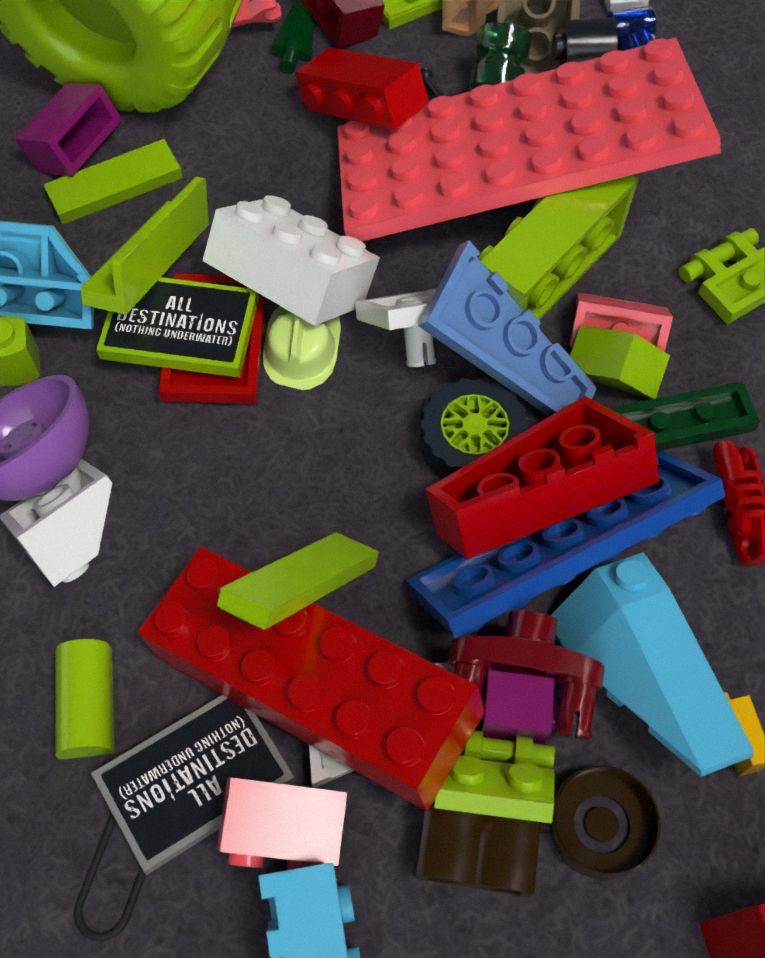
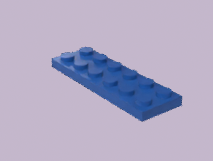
M660 451L657 453L659 483L470 559H465L458 553L410 577L406 582L412 597L455 639L463 634L479 630L486 622L509 610L525 606L531 598L554 586L569 583L577 574L600 562L616 558L621 551L634 544L660 535L665 528L676 522L702 513L707 506L726 497L722 479Z

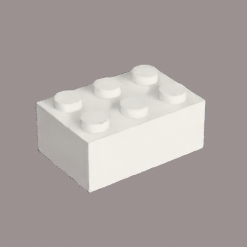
M268 195L264 199L251 202L239 201L237 205L216 209L203 257L205 263L314 326L355 310V301L366 299L380 257L365 250L366 245L362 241L350 236H340L327 229L328 224L325 221L314 216L301 215L290 209L291 204L288 201L277 196Z

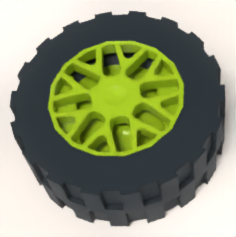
M462 378L458 382H449L443 385L439 392L435 391L430 396L429 404H425L422 411L420 449L421 453L425 454L426 464L429 468L432 467L436 471L438 477L444 479L529 429V420H526L524 405H520L517 401L518 397L512 391L509 392L504 389V385L497 382H488L484 378H477V380Z

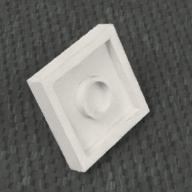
M436 289L355 301L357 320L387 330L404 328L407 356L406 366L423 367L424 362H426V365L436 364L433 336L418 326Z

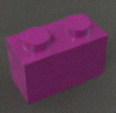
M66 83L16 136L15 140L39 172L72 177L123 119L100 84Z

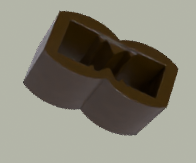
M432 803L428 812L425 811L416 879L522 897L534 895L541 822L434 808L435 803Z

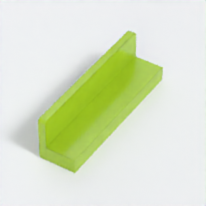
M196 176L171 202L167 201L80 288L83 305L125 315L131 311L209 225L205 178Z

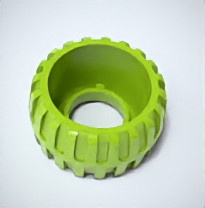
M0 0V30L11 44L18 43L26 51L25 58L36 68H39L40 65L55 76L54 81L61 86H64L66 83L100 84L117 110L131 112L136 108L141 113H154L161 109H170L178 105L196 88L220 57L242 0Z

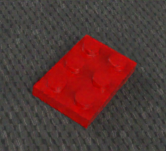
M174 273L173 279L249 288L228 275ZM258 293L259 302L240 378L162 367L159 386L162 402L257 404L266 297Z

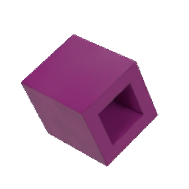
M488 670L483 685L482 697L485 713L480 720V731L483 732V737L516 741V736L533 738V743L544 745L552 733V729L555 730L558 723L561 697L554 696L555 678Z

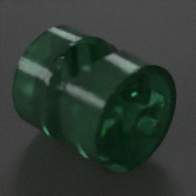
M504 19L503 23H486L481 25L476 42V55L481 60L479 64L472 67L469 90L472 91L481 85L504 83L525 74V70L520 64L521 61L529 57L532 34L522 27L512 25V20Z

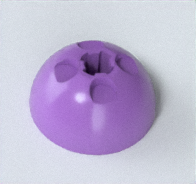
M66 375L46 376L29 382L0 398V500H25L47 493L55 488L63 478L70 475L79 464L88 442L89 415L81 390L71 377Z

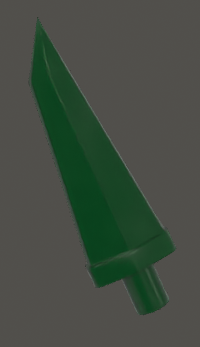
M299 0L294 1L272 45V51L282 56L280 69L286 74L295 72L298 61H311L313 54L315 19Z

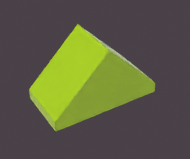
M582 325L578 328L569 355L590 380L650 400L656 399L670 358L669 354L635 333Z

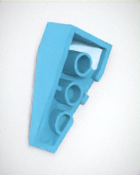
M644 552L596 568L550 615L558 620L555 637L558 645L584 654L602 663L605 666L603 687L607 689V697L619 707L623 704L626 705L649 725V733L700 777L753 757L754 749L671 590Z

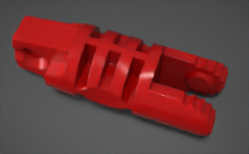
M717 440L712 449L716 476L722 479L726 497L721 499V502L724 506L723 511L727 519L728 532L740 563L752 567L761 565L765 562V486L756 451L745 446L740 448L732 441Z

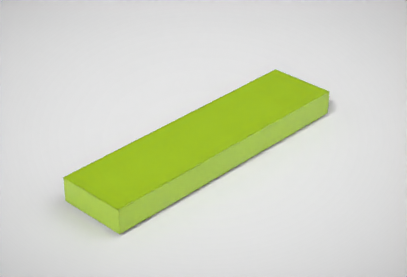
M335 532L221 587L217 606L236 617L266 630L373 569L376 565L379 551Z

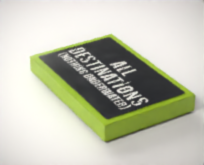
M161 277L127 315L108 311L97 345V354L99 359L240 378L259 302V295L250 288Z

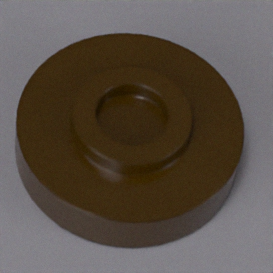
M601 765L584 768L571 775L562 784L554 796L552 824L549 823V830L558 853L573 869L590 878L614 880L635 872L651 858L659 841L661 821L658 807L652 794L639 779L622 769ZM591 797L609 798L618 803L627 815L629 822L627 840L621 848L614 852L598 853L592 851L580 841L574 827L576 810L583 801ZM596 807L586 815L584 826L587 834L593 840L607 842L616 836L619 822L617 816L610 809Z

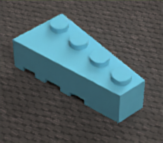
M333 862L259 875L262 899L267 898L270 904L271 921H268V930L266 931L270 958H360L359 946L347 948L343 923L355 921L349 884L337 885Z

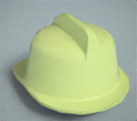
M279 306L272 313L268 322L263 349L264 369L269 378L279 385L300 390H309L323 384L333 373L337 361L341 332L340 317H335L314 326Z

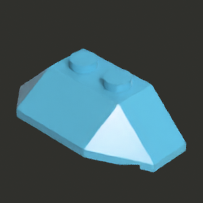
M0 220V317H20L30 324L93 329L94 307L82 304L80 288L91 278V275L53 225Z

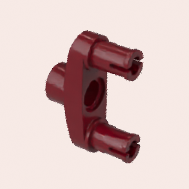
M514 610L508 614L505 636H466L455 638L451 641L448 663L453 665L452 673L477 685L480 696H482L485 671L491 669L551 677L558 680V683L563 685L555 734L570 737L575 714L577 715L574 738L582 740L592 739L591 728L596 691H600L603 688L605 666L584 654L554 645L558 623L556 618L539 612Z

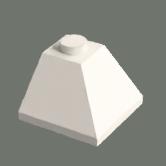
M81 459L75 470L63 478L55 488L40 496L21 500L0 515V520L54 587L62 581L67 583L81 576L88 569V562L98 555L112 482L106 474Z

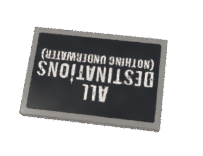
M224 695L219 696L91 773L146 875L219 830L227 778L290 785L295 781L292 772L257 715Z

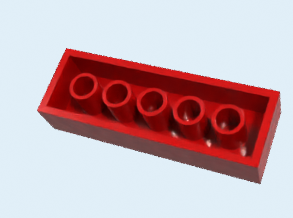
M201 546L137 632L154 654L168 665L219 694L226 696L235 703L428 812L485 713L478 686L315 603H311L266 630L220 609L221 607L217 606L221 587L252 572Z

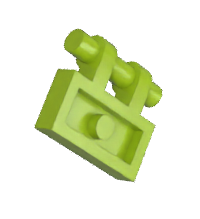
M748 228L741 233L735 231L720 240V245L711 250L702 249L691 255L688 263L679 268L680 278L686 283L698 277L700 279H707L702 282L698 294L727 325L765 303V247L760 250L754 247L759 242V235L753 228ZM727 260L737 261V263L728 268L723 264Z
M474 731L437 794L434 808L552 824L554 769L551 768L554 766L555 746L533 743V738L516 736V741L483 737V732Z

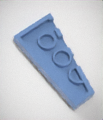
M468 240L460 244L418 326L548 417L583 396L592 399L597 389L595 384L559 343L552 344L539 328L541 322L530 309L523 311L507 292L510 286L497 271L491 274L477 258L480 252L471 241Z

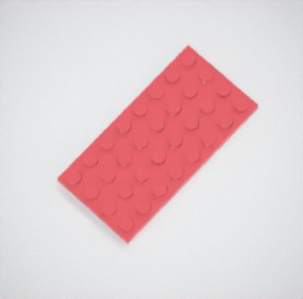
M676 37L671 39H655L644 46L625 51L614 50L595 59L579 63L568 62L562 64L557 69L538 74H522L511 81L496 85H481L472 91L450 97H436L395 130L352 120L347 124L337 126L344 232L346 236L366 241L721 153L720 135Z

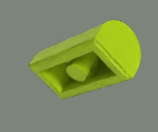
M77 639L63 642L55 648V756L59 760L115 753L112 648L107 642L95 639Z

